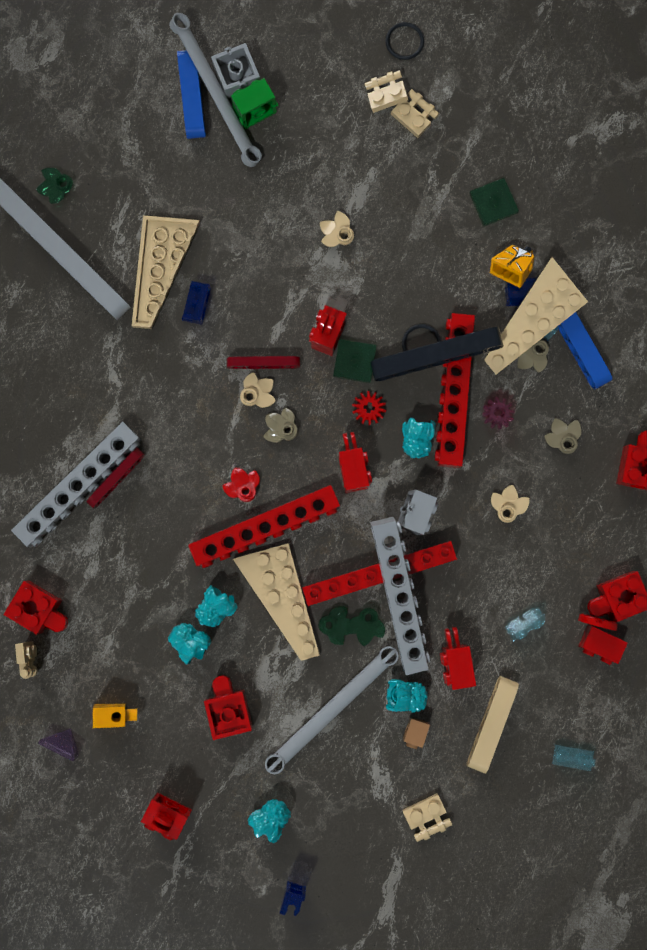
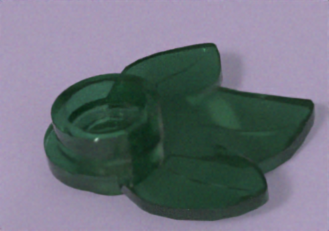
M56 168L42 169V174L46 180L36 188V191L43 196H49L51 204L62 201L65 193L69 192L73 187L71 177L61 174ZM63 182H67L66 186H61Z
M345 606L333 608L329 615L320 619L318 624L319 630L327 635L329 641L335 645H343L344 635L352 634L357 628L352 620L346 618L348 608ZM327 622L331 623L330 629L326 627Z
M365 608L360 612L359 616L353 617L349 621L347 634H356L359 643L362 646H366L374 636L384 637L385 626L378 620V613L374 609ZM367 614L371 615V619L369 621H366L365 616Z

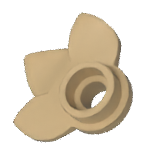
M337 211L334 221L320 222L321 231L326 235L321 241L324 245L335 247L339 244L348 245L353 241L354 232L350 228L349 218L344 213ZM347 234L348 238L343 239L341 235Z
M255 373L249 374L244 379V389L240 394L242 403L246 406L257 405L261 408L271 406L276 401L269 394L273 388V380L268 378L258 380ZM248 394H252L253 399L248 400L246 396Z
M510 485L504 489L501 495L492 493L491 504L498 511L499 519L502 522L509 523L514 521L517 515L525 513L529 506V498H518L515 487ZM505 510L510 511L509 517L504 515Z

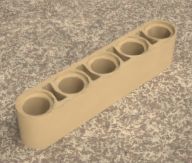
M499 676L470 751L466 764L467 767L485 774L487 773L515 699L519 683Z

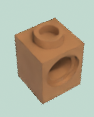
M409 717L403 736L406 746L417 749L418 746L423 748L430 724Z

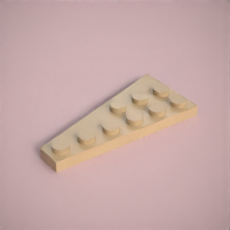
M143 215L132 317L133 328L152 329L200 224L199 220Z
M551 257L502 332L501 337L504 347L489 352L485 358V362L495 374L502 371L588 303L553 257Z
M289 543L234 558V562L300 660L320 656Z

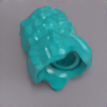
M410 418L408 422L402 424L404 436L402 448L410 458L420 459L421 457L428 456L431 451V440L435 435L436 424L432 420L430 423L416 422L414 418Z
M210 585L204 593L202 603L196 609L195 616L198 618L199 624L216 627L221 624L225 617L232 616L237 610L234 596L230 595L228 597L226 593L222 594L219 589Z
M181 623L173 627L168 636V641L178 651L179 658L186 665L191 663L193 657L201 660L204 651L211 644V639L207 633L197 631L193 625Z
M399 679L388 681L390 685L386 696L388 704H386L387 710L392 712L411 711L415 713L425 709L428 697L425 686L418 682L406 683Z
M272 799L267 801L261 809L255 810L250 814L248 825L253 828L257 838L266 835L269 842L276 843L282 835V828L285 827V824L288 823L291 817V812L285 802Z

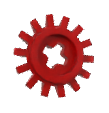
M367 391L366 397L363 393H360L362 399L356 397L355 400L358 404H352V407H357V410L352 411L353 414H359L356 420L361 417L363 418L362 424H364L365 420H368V425H371V420L378 423L377 417L383 419L380 413H386V410L381 408L386 403L379 402L383 397L375 398L376 392H374L373 396H370V391ZM368 403H372V407H375V410H371L370 413H367V409H364V405L367 406Z

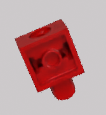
M327 305L324 306L323 310L320 309L316 317L317 327H313L309 335L311 348L333 356L346 323L347 313Z
M647 430L638 435L636 446L629 444L623 447L616 484L647 491Z
M350 432L353 448L350 450L347 434L344 433L342 435L345 451L339 452L338 457L345 493L366 490L372 482L371 472L366 471L365 466L368 465L367 452H363L362 448H357L354 432Z
M631 571L596 585L600 596L590 600L587 605L588 612L592 616L601 617L608 614L611 621L619 622L647 610V591L638 571Z
M23 581L3 614L36 635L42 634L46 627L54 632H61L68 626V618L57 611L62 600L31 581Z
M456 627L452 628L454 646H452L449 628L444 629L447 647L442 648V653H440L441 664L445 666L446 672H443L444 683L452 690L475 687L476 681L470 646L460 645Z
M220 675L216 677L212 683L215 697L207 698L204 701L212 739L217 740L252 731L253 725L245 691L233 692L231 680L228 676Z
M157 792L151 800L141 822L144 823L145 828L161 833L164 838L177 840L192 809Z

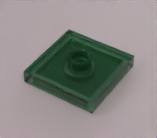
M505 178L469 192L484 227L519 212Z
M339 339L333 377L370 383L372 376L370 362L375 358L377 345Z

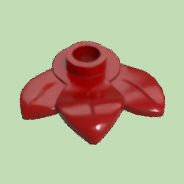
M234 468L231 473L232 482L225 483L222 486L224 492L229 497L239 498L243 502L252 501L256 496V487L260 483L257 471L254 470L247 474L241 468ZM245 490H249L247 495L243 494Z

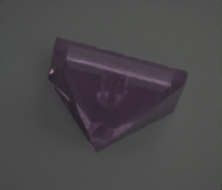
M71 728L44 737L38 742L41 746L71 761L76 760L79 756Z

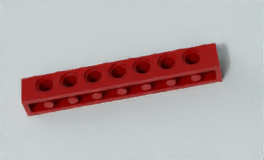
M452 313L450 319L446 320V330H449L448 337H445V340L455 338V331H461L463 335L473 333L475 315ZM471 357L442 365L446 369L445 375L442 374L441 386H444V393H440L439 404L442 405V412L438 414V423H441L440 431H437L436 442H439V450H435V461H438L437 466L461 468L463 464ZM458 368L460 375L454 376L451 373V369ZM452 386L457 387L459 394H451L449 388ZM449 405L456 406V414H451L448 411ZM453 424L456 427V431L454 433L448 432L446 425ZM445 443H452L454 451L448 452L445 449Z
M329 485L193 542L188 546L196 566L206 568L213 565V560L220 558V561L231 557L230 553L238 551L239 554L249 550V545L254 543L256 546L267 542L266 538L273 536L275 539L284 535V531L287 529L297 530L306 521H309V523L320 520L319 516L325 513L327 516L338 512L337 508H340V504L332 486ZM317 500H321L324 503V508L320 511L313 508V503ZM304 508L307 512L306 516L298 518L295 515L296 510ZM281 515H286L289 518L288 523L284 526L278 524V518ZM264 522L271 525L268 533H262L260 530V526ZM245 530L252 531L253 537L251 540L246 541L243 539L242 534ZM228 537H232L235 540V545L232 548L225 546V540ZM210 545L217 547V552L213 556L207 553V548Z
M451 541L404 555V560L408 559L410 571H407L408 575L457 560ZM397 558L388 561L395 562ZM376 564L302 587L307 605L310 606L383 583L380 565ZM402 574L394 575L393 579L402 577Z

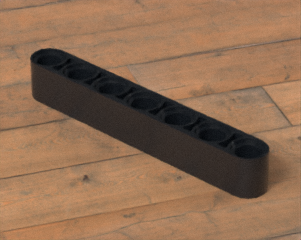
M492 327L375 359L370 364L374 380L384 381L495 351L504 347L499 327Z

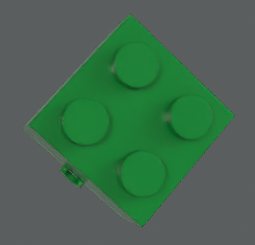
M265 78L255 80L250 86L238 89L231 95L233 110L244 130L277 113L276 107H278V103Z

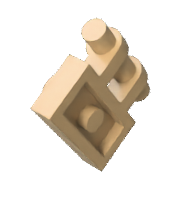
M400 70L388 72L387 75L380 78L374 77L371 81L365 83L367 90L374 88L373 92L367 93L373 113L408 101L403 81L397 83L395 81L402 78ZM390 82L389 86L380 89V85Z
M411 89L407 96L412 100L399 103L391 111V115L419 138L431 125L427 118L431 116L436 119L440 113L435 110L434 105L428 104L420 93H416ZM417 104L424 110L422 114L415 109Z
M33 641L15 644L20 676L24 679L34 677L38 673L37 667L33 665V661H35L37 656L36 645H34Z
M438 793L402 810L411 830L419 827L421 831L414 834L417 842L423 839H430L431 835L439 831L442 833L446 831L445 828L452 826L449 818L443 821L440 818L441 815L447 812ZM435 819L437 824L426 829L424 823Z

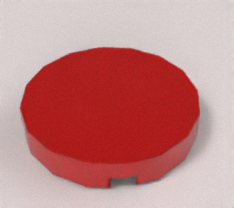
M583 613L578 617V621L614 631H617L618 624L610 620Z

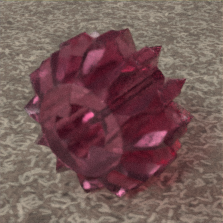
M496 397L494 402L490 399L488 400V405L483 406V409L487 412L482 413V417H488L484 423L492 422L490 425L492 429L497 424L498 430H501L502 424L504 427H508V421L512 422L514 420L510 415L514 414L515 410H509L512 403L506 405V398H503L501 402L499 397ZM496 411H501V412H502V414H501V415H498L497 417L495 416L494 413H495Z

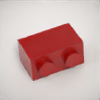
M587 625L578 647L583 648V653L591 657L596 654L601 657L600 661L611 665L612 662L619 664L628 642Z

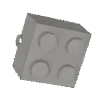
M246 43L234 48L227 47L224 49V52L211 56L214 71L227 99H230L236 90L244 89L250 86L253 81L260 80L259 73Z
M416 489L409 491L404 505L400 508L401 514L398 522H400L401 529L415 535H424L425 532H428L431 526L429 519L431 514H435L438 503H436L437 498Z

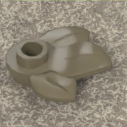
M541 339L519 356L517 367L519 369L534 367L538 373L544 370L547 365L546 355L549 352L547 342ZM540 346L542 352H537L536 347Z
M284 408L281 415L277 413L266 415L265 421L270 428L264 434L266 440L278 443L283 439L287 441L293 440L297 436L298 427L294 423L295 415L291 410ZM287 428H291L289 433H285Z
M555 418L551 425L552 433L545 435V440L552 448H559L562 453L571 454L577 449V440L581 436L580 423L578 420H574L567 426L566 423ZM565 441L570 443V448L564 446Z

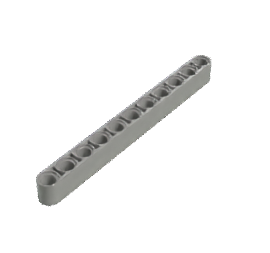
M0 179V206L116 320L125 314L131 307Z

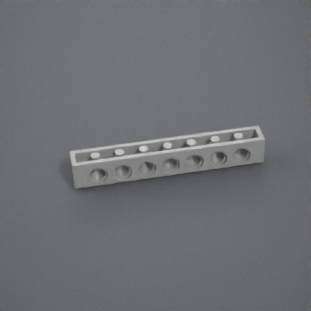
M122 422L11 531L26 547L38 546L43 541L42 537L47 532L51 533L57 527L56 523L60 519H66L71 514L70 510L75 505L79 506L85 500L84 496L88 492L92 493L99 486L98 482L102 478H108L113 472L112 469L116 465L119 466L126 459L125 456L130 451L132 452L140 446L139 442L141 439ZM119 441L124 442L122 450H116L115 446ZM109 454L110 461L107 464H103L102 457ZM91 468H95L96 475L90 478L88 471ZM81 481L82 489L76 491L74 485L76 482ZM67 495L69 500L66 504L62 505L61 497ZM50 508H53L55 512L52 518L47 517V511ZM35 522H39L41 526L37 532L33 530Z
M394 517L370 522L405 675L429 670L427 663L430 662L428 651H424L423 646L426 644L424 633H420L419 628L422 626L420 615H416L415 608H418L416 596L413 597L411 592L414 589L412 578H408L407 571H410L408 559L404 560L403 552H406L404 541H400L399 534L402 533L400 522H396ZM393 536L394 539L390 544L384 543L386 537ZM392 555L398 556L395 562H389V557ZM402 574L400 580L393 581L394 575ZM399 593H406L403 599H397ZM404 611L410 612L409 616L405 618L401 617V614ZM407 630H414L412 635H405ZM412 648H418L416 653H409Z

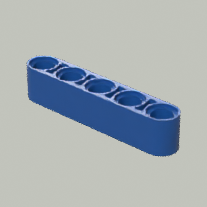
M187 50L177 51L187 139L206 137L199 72Z
M575 312L558 325L557 328L588 383L595 390L612 381V375Z

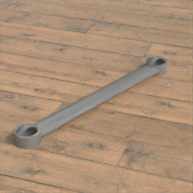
M182 13L174 14L169 24L170 29L179 35L242 152V162L249 167L256 166L261 160V152L252 145L189 28V18ZM177 20L183 22L185 28H180L177 24ZM248 152L255 155L256 161L250 160Z
M392 646L383 647L379 651L378 656L282 747L266 758V770L270 774L282 772L285 764L385 669L397 662L399 657L397 650ZM393 649L384 659H381L383 650ZM396 653L395 659L392 662L385 663ZM271 757H278V759L270 767H268V760ZM282 761V766L280 767V769L273 771V769Z

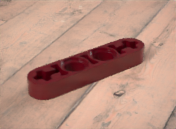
M300 357L226 358L228 369H295L301 367Z
M139 448L132 451L86 502L93 509L97 508L141 462L145 454Z

